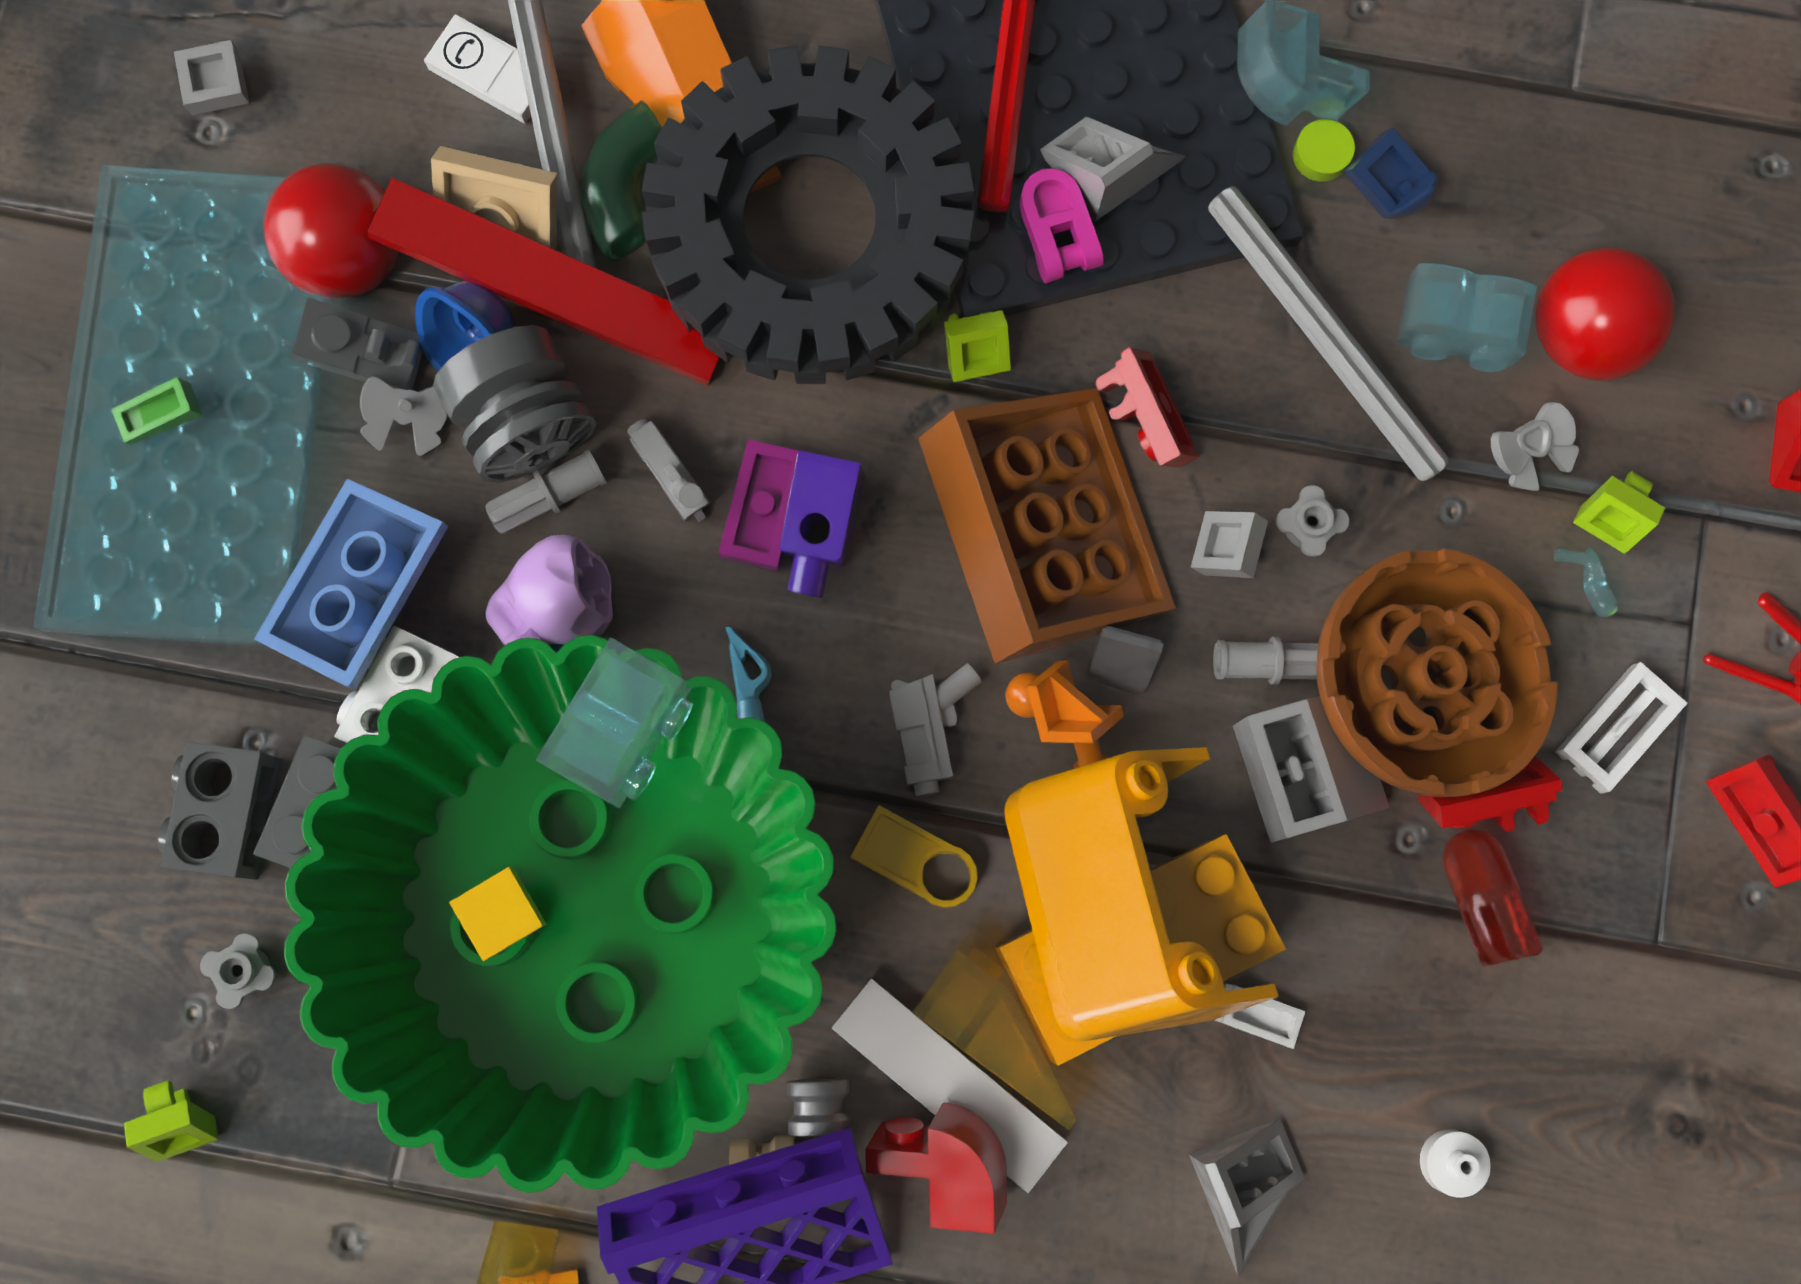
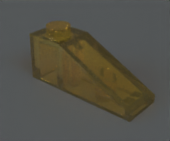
M975 947L968 956L959 950H955L914 1006L912 1013L1066 1129L1070 1130L1077 1119L1010 988L998 980L1004 969Z

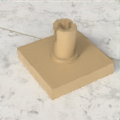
M442 146L437 149L431 158L433 196L557 251L558 173Z

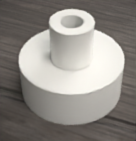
M1452 1129L1438 1131L1426 1140L1420 1153V1167L1426 1181L1436 1190L1449 1196L1462 1198L1474 1195L1484 1187L1489 1178L1491 1164L1488 1152L1484 1145L1470 1134Z

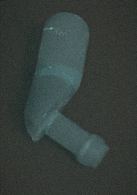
M1566 548L1555 549L1554 560L1556 562L1583 564V590L1594 612L1600 617L1613 615L1618 609V601L1607 582L1599 555L1591 548H1587L1585 553L1569 551Z

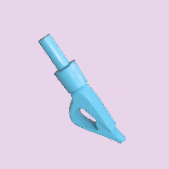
M731 626L725 627L730 641L729 651L737 696V717H752L765 722L759 694L771 680V667L768 661L739 636ZM745 654L751 656L760 667L761 674L754 680L749 678L743 662L746 660Z

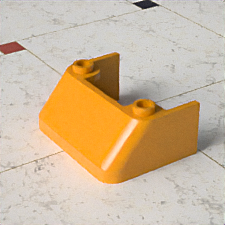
M1207 747L1130 751L1031 781L1014 791L1006 801L1004 810L1005 821L1052 1012L1062 1031L1075 1040L1089 1041L1213 1021L1279 997L1275 984L1225 991L1218 964L1206 948L1189 941L1170 944L1136 818L1146 817L1160 810L1168 797L1167 782L1208 761L1210 757Z

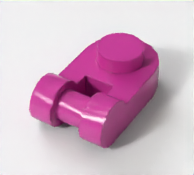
M1054 168L1042 169L1032 174L1024 183L1020 199V210L1035 252L1037 267L1043 282L1046 284L1062 279L1064 271L1080 266L1084 271L1101 267L1103 265L1102 249L1081 190L1075 179L1065 171ZM1070 229L1074 243L1057 248L1053 234Z

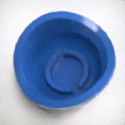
M463 281L443 289L436 287L427 288L418 297L416 302L415 321L418 338L426 358L438 371L450 358L467 346L491 334L515 327L510 310L497 294L488 288L468 281Z

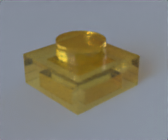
M494 1220L477 1284H548L559 1243L558 1230Z

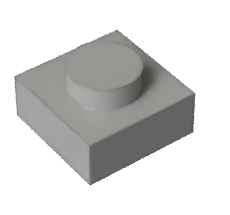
M232 40L174 52L183 105L191 115L249 103L240 52Z
M1205 511L1191 568L1206 576L1254 578L1268 521L1255 512Z

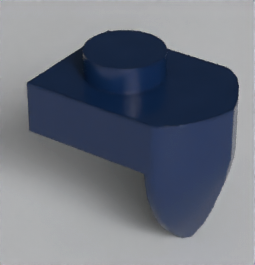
M1395 128L1384 131L1343 171L1381 217L1386 219L1406 217L1425 210L1432 202L1438 189L1439 181L1437 174L1430 172Z

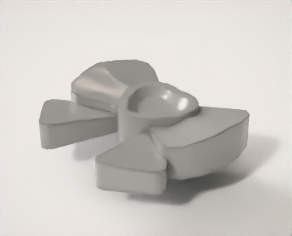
M375 376L366 380L360 395V409L362 417L367 424L361 428L360 432L376 450L380 451L383 449L393 420H396L401 425L412 422L415 452L419 456L424 455L441 443V439L436 432L441 430L444 425L447 412L433 386L417 392L411 389L392 388Z
M1547 402L1542 406L1534 420L1520 426L1514 432L1497 431L1492 434L1491 450L1493 457L1505 473L1511 474L1509 478V485L1511 487L1530 491L1539 490L1532 457H1544L1548 454L1561 472L1572 471L1579 453L1578 446L1573 445L1576 439L1574 418L1561 403Z

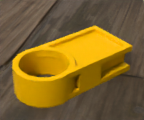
M878 805L850 856L852 860L922 897L931 905L941 908L955 907L966 901L974 892L977 883L976 865L971 856L963 849L945 842ZM948 853L957 855L965 862L969 869L970 880L967 890L952 900L934 898L928 892L923 882L924 864L938 854Z

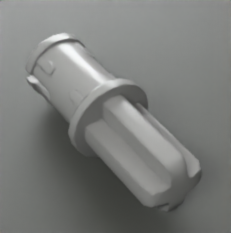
M588 449L583 454L543 474L539 470L534 471V479L489 501L485 506L486 512L495 529L500 534H506L553 510L555 515L560 513V505L607 482Z
M1274 636L1268 642H1225L1224 640H1217L1213 654L1215 678L1220 680L1224 678L1268 679L1271 685H1278L1281 679L1317 680L1316 659L1318 644L1282 643L1279 637Z

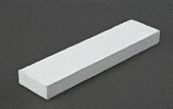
M872 978L832 1026L836 1033L934 1115L937 1114L944 1102L966 1108L981 1117L995 1132L1003 1147L1007 1176L1027 1193L1031 1191L1068 1143Z

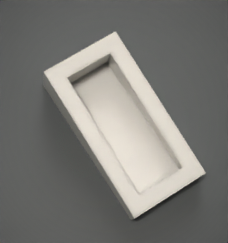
M1227 983L1225 986V991L1242 989ZM1271 999L1215 1019L1214 1021L1294 1049L1305 1011Z

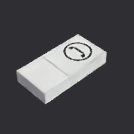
M455 14L424 59L428 69L526 124L531 117L518 49Z

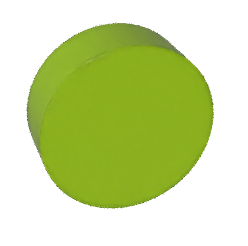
M1330 119L1313 121L1303 128L1294 144L1293 160L1295 166L1302 175L1313 181L1327 182L1334 180L1344 173L1343 171L1348 167L1354 156V139L1350 131L1337 121Z

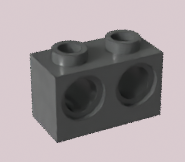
M186 741L184 753L177 758L172 769L171 786L175 796L171 815L164 820L159 831L158 849L162 854L160 867L257 880L261 857L253 855L270 815L281 758L259 751ZM228 764L232 772L231 783L225 792L216 795L212 786L213 776L220 767ZM214 826L219 834V844L213 854L205 857L200 849V839L207 828Z

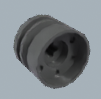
M535 325L520 326L491 334L467 346L450 358L435 376L433 387L454 425L466 428L461 441L470 455L474 456L472 462L478 474L486 482L500 483L516 480L533 474L536 470L541 471L578 449L593 434L597 425L587 404L581 403L583 397L577 385L573 382L564 381L568 369L546 328Z

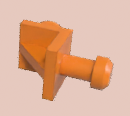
M1058 660L1041 675L1027 672L1015 676L1007 685L1005 692L1006 703L1014 714L1023 718L1035 717L1041 742L1074 743L1078 760L1074 763L1073 768L1109 758L1101 753L1098 739L1124 717L1122 706L1096 705L1075 687L1068 660Z

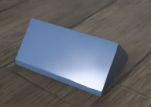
M347 478L254 640L343 686L356 690L448 526L438 519Z

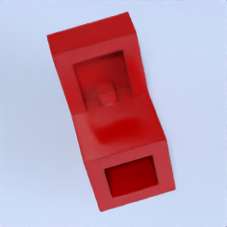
M943 1102L930 1125H924L921 1120L912 1117H899L888 1122H881L865 1148L866 1173L928 1178L930 1228L995 1234L1007 1206V1166L1005 1153L997 1135L981 1117L961 1106Z

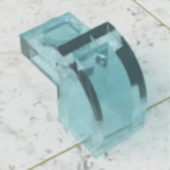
M1266 0L1238 30L1237 67L1241 83L1247 95L1265 115L1286 126L1302 111L1310 112L1319 118L1339 119L1369 92L1370 71L1319 55L1320 14L1277 0Z

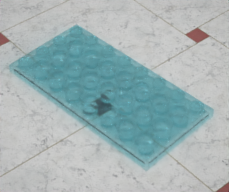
M102 165L33 628L54 633L268 647L254 640L298 563L322 370L290 360L307 297L330 304V299L323 295L306 293L289 282L279 272L268 253L263 231L264 214L271 195L287 177ZM176 377L190 382L203 416L135 444L128 445L124 443L111 409Z

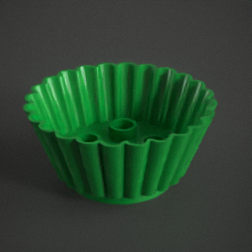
M594 635L578 636L566 642L557 654L547 643L538 639L520 638L507 643L498 651L492 665L478 657L463 656L455 658L440 668L433 679L431 692L421 689H409L393 695L384 704L377 720L378 735L364 734L351 739L340 749L334 761L333 770L337 789L323 792L313 799L303 815L301 825L303 839L311 852L300 857L289 869L285 881V898L291 910L301 917L302 920L291 929L285 941L284 958L292 975L298 981L310 986L302 999L300 1008L302 1028L315 1043L322 1047L336 1049L332 1060V1078L338 1090L349 1100L362 1104L378 1102L377 1119L381 1131L391 1142L404 1148H420L432 1143L435 1157L442 1168L455 1177L472 1179L483 1176L497 1167L502 1179L513 1189L526 1193L544 1191L554 1185L564 1172L575 1184L586 1189H604L616 1184L627 1173L632 1160L645 1168L658 1170L674 1166L687 1155L693 1145L695 1130L708 1134L719 1133L728 1130L739 1122L745 1114L749 1102L748 1084H765L775 1080L786 1070L792 1057L793 1043L788 1027L802 1024L810 1018L821 1002L822 983L819 973L811 962L824 956L833 944L836 934L835 916L829 904L818 896L828 885L832 876L833 855L829 845L819 834L806 829L813 818L815 809L812 788L803 777L795 772L778 769L782 758V747L777 733L771 726L762 720L752 717L736 719V701L732 691L723 682L707 676H695L683 681L680 667L675 660L658 649L644 648L636 650L621 659L615 646L606 639ZM513 866L547 925L492 958L482 961L449 902L507 867Z

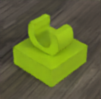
M1002 310L980 313V315L959 319L957 314H952L949 316L948 321L944 322L948 366L953 382L1011 371L1008 325Z
M1631 471L1624 482L1611 476L1580 506L1573 523L1625 554L1659 524L1665 507L1647 497L1653 483Z
M170 1080L145 1088L143 1098L148 1114L124 1123L127 1148L156 1162L219 1140L215 1116L193 1104L186 1089L183 1088L174 1092L173 1083Z

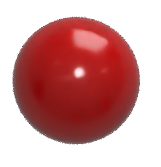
M320 163L310 165L289 175L271 195L266 206L263 223L266 247L279 272L297 288L311 295L326 299L339 300L358 297L379 286L392 272L400 256L399 251L368 238L367 231L386 190L371 176L343 164Z
M1617 247L1596 248L1571 257L1549 276L1537 299L1535 328L1545 352L1565 371L1577 377L1594 381L1620 379L1636 373L1647 366L1665 347L1674 326L1676 313L1675 297L1672 287L1662 270L1645 256Z

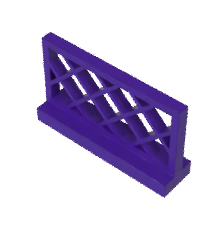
M850 1127L597 1206L600 1258L608 1275L614 1273L619 1284H695L672 1277L682 1262L706 1269L696 1284H716L722 1274L746 1280L743 1284H832L893 1264ZM853 1198L843 1213L824 1207ZM792 1217L781 1233L761 1227ZM809 1222L830 1228V1231L820 1244L798 1238ZM848 1234L872 1241L873 1244L850 1253L837 1250ZM729 1237L719 1252L699 1247ZM745 1242L768 1248L758 1264L735 1257ZM785 1254L808 1260L802 1268L794 1271L783 1272L775 1269ZM666 1257L656 1272L636 1267L637 1265Z

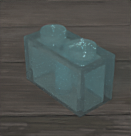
M610 637L536 761L620 809L626 797L634 801L637 800L651 780L656 764L649 759L662 737L665 736L672 740L684 725L693 705L685 700L691 689L681 677Z

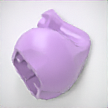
M571 535L549 536L537 542L518 560L508 578L492 595L485 612L487 623L492 627L504 645L520 638H535L548 645L552 643L564 645L578 636L594 635L599 637L605 632L613 619L611 576L607 565L581 539Z

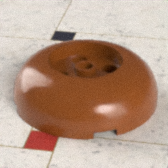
M1444 548L1439 551L1410 552L1408 550L1377 562L1359 574L1342 591L1331 607L1324 622L1317 649L1316 673L1320 700L1331 728L1345 749L1361 766L1384 782L1404 791L1432 797H1458L1480 793L1505 783L1528 765L1539 751L1551 727L1556 709L1558 682H1551L1549 662L1545 647L1552 645L1548 632L1538 612L1523 591L1510 578L1487 562L1463 552ZM1419 626L1424 629L1426 634V641L1422 647L1413 645L1408 639V635ZM1381 668L1386 669L1392 676L1393 686L1391 690L1382 681ZM1424 708L1431 709L1437 715L1438 727L1434 717L1422 711Z

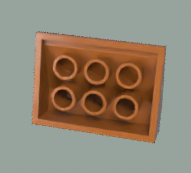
M1097 388L955 409L918 438L995 664L1042 653L1099 635L1106 626L1120 628L1176 609Z

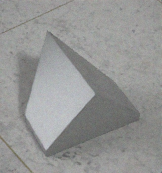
M1085 117L1040 149L1044 159L1051 168L1065 171L1075 179L1081 190L1089 215L1095 222L1187 157L1152 146L1149 142L1089 117Z
M1281 1119L1269 1121L1189 1154L1238 1276L1289 1191L1305 1180Z

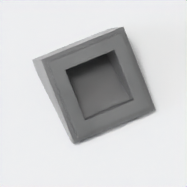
M1106 626L1096 638L1087 677L1093 682L1137 694L1143 693L1147 689L1162 652L1163 643H1160L1161 640Z

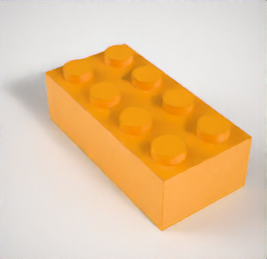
M1227 834L1212 838L1150 870L1170 944L1189 941L1206 948L1216 960L1223 982L1286 950ZM1032 929L995 947L1051 1062L1059 1066L1114 1038L1108 1037L1079 1041L1069 1037L1062 1031L1052 1012Z

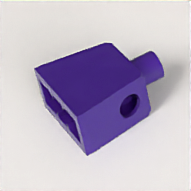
M799 450L780 542V551L785 555L794 557L787 591L823 599L830 565L845 566L865 479L861 463ZM820 521L830 524L827 539L824 542L814 544L807 541L809 528L812 524Z

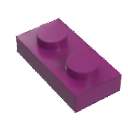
M748 439L718 552L720 559L779 572L783 552L780 551V542L799 451Z

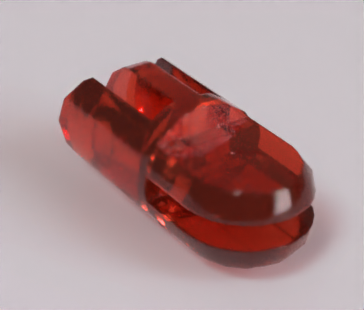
M1475 829L1459 832L1446 842L1442 854L1444 870L1482 966H1492L1539 955L1543 951L1541 941L1506 853L1497 838L1485 830Z

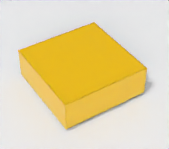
M513 866L507 867L449 902L482 961L492 958L547 925Z

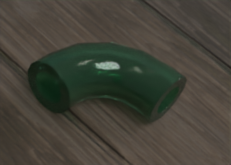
M643 100L625 109L598 134L583 166V213L596 244L609 260L626 257L646 243L641 213L645 209L640 200V184L645 175L647 162L655 164L658 161L654 142L662 126Z

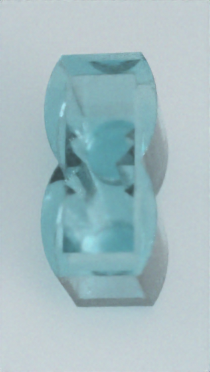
M1419 263L1408 277L1396 344L1410 348L1411 354L1417 358L1442 360L1447 355H1456L1469 360V365L1474 369L1487 372L1503 371L1506 369V366H1513L1526 354L1537 286L1510 277L1477 275L1458 267Z

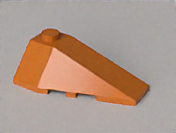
M602 0L581 25L605 78L618 92L622 91L641 110L643 117L655 129L658 127L661 130L668 117L679 123L684 120L681 100L700 82L706 83L714 92L722 88L723 83L720 69L731 64V60L704 0ZM777 165L760 177L750 193L781 180V174Z

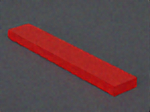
M391 178L367 231L368 238L465 281L488 288L497 295L705 386L708 385L719 356L704 347L701 334L695 328L690 332L672 310L670 301Z

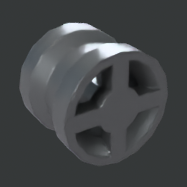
M812 1078L787 1081V1096L794 1101V1115L788 1120V1135L823 1136L849 1127L851 1128V1117L844 1112V1098L850 1093L849 1078Z

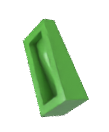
M179 377L111 409L123 441L128 445L135 444L203 416L190 382Z

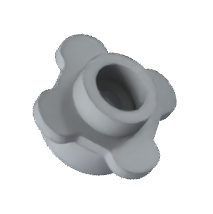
M1310 485L1300 491L1299 500L1291 508H1284L1278 513L1276 525L1281 532L1286 533L1288 539L1294 545L1301 548L1303 554L1316 557L1325 551L1326 542L1334 534H1341L1348 528L1349 517L1344 510L1335 509L1325 500L1324 491L1320 487ZM1309 516L1317 518L1318 524L1316 526L1308 524L1307 518Z
M248 933L239 934L234 938L231 946L220 952H207L201 959V973L204 976L210 977L217 989L216 1002L223 1008H237L242 1004L245 996L255 994L258 991H266L275 982V969L270 966L266 954L259 949L260 941L255 935ZM236 965H241L243 968V974L240 977H236L233 974V968Z

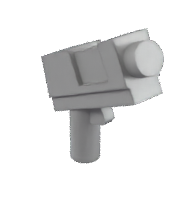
M646 418L635 422L627 430L631 437L629 440L641 460L646 463L658 480L664 493L682 519L686 521L694 516L698 523L704 520L706 517L702 510L709 506L710 502L656 424L652 423V421L649 422Z
M968 663L937 687H935L933 674L911 683L895 680L891 684L892 690L889 691L896 733H900L906 766H904L907 787L914 786L916 797L939 793L938 781L952 779L953 777L943 727L956 725L957 715L953 704L982 682L978 674Z

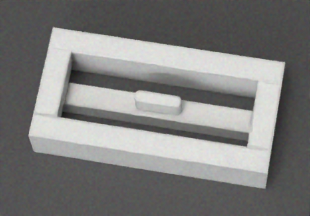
M1642 662L1633 664L1557 748L1555 753L1562 760H1570L1575 765L1573 769L1581 777H1589L1594 782L1592 786L1600 794L1610 792L1686 706L1687 702ZM1640 682L1644 686L1643 690L1585 754L1581 750L1584 744ZM1657 697L1663 704L1610 765L1603 770L1598 765V762Z

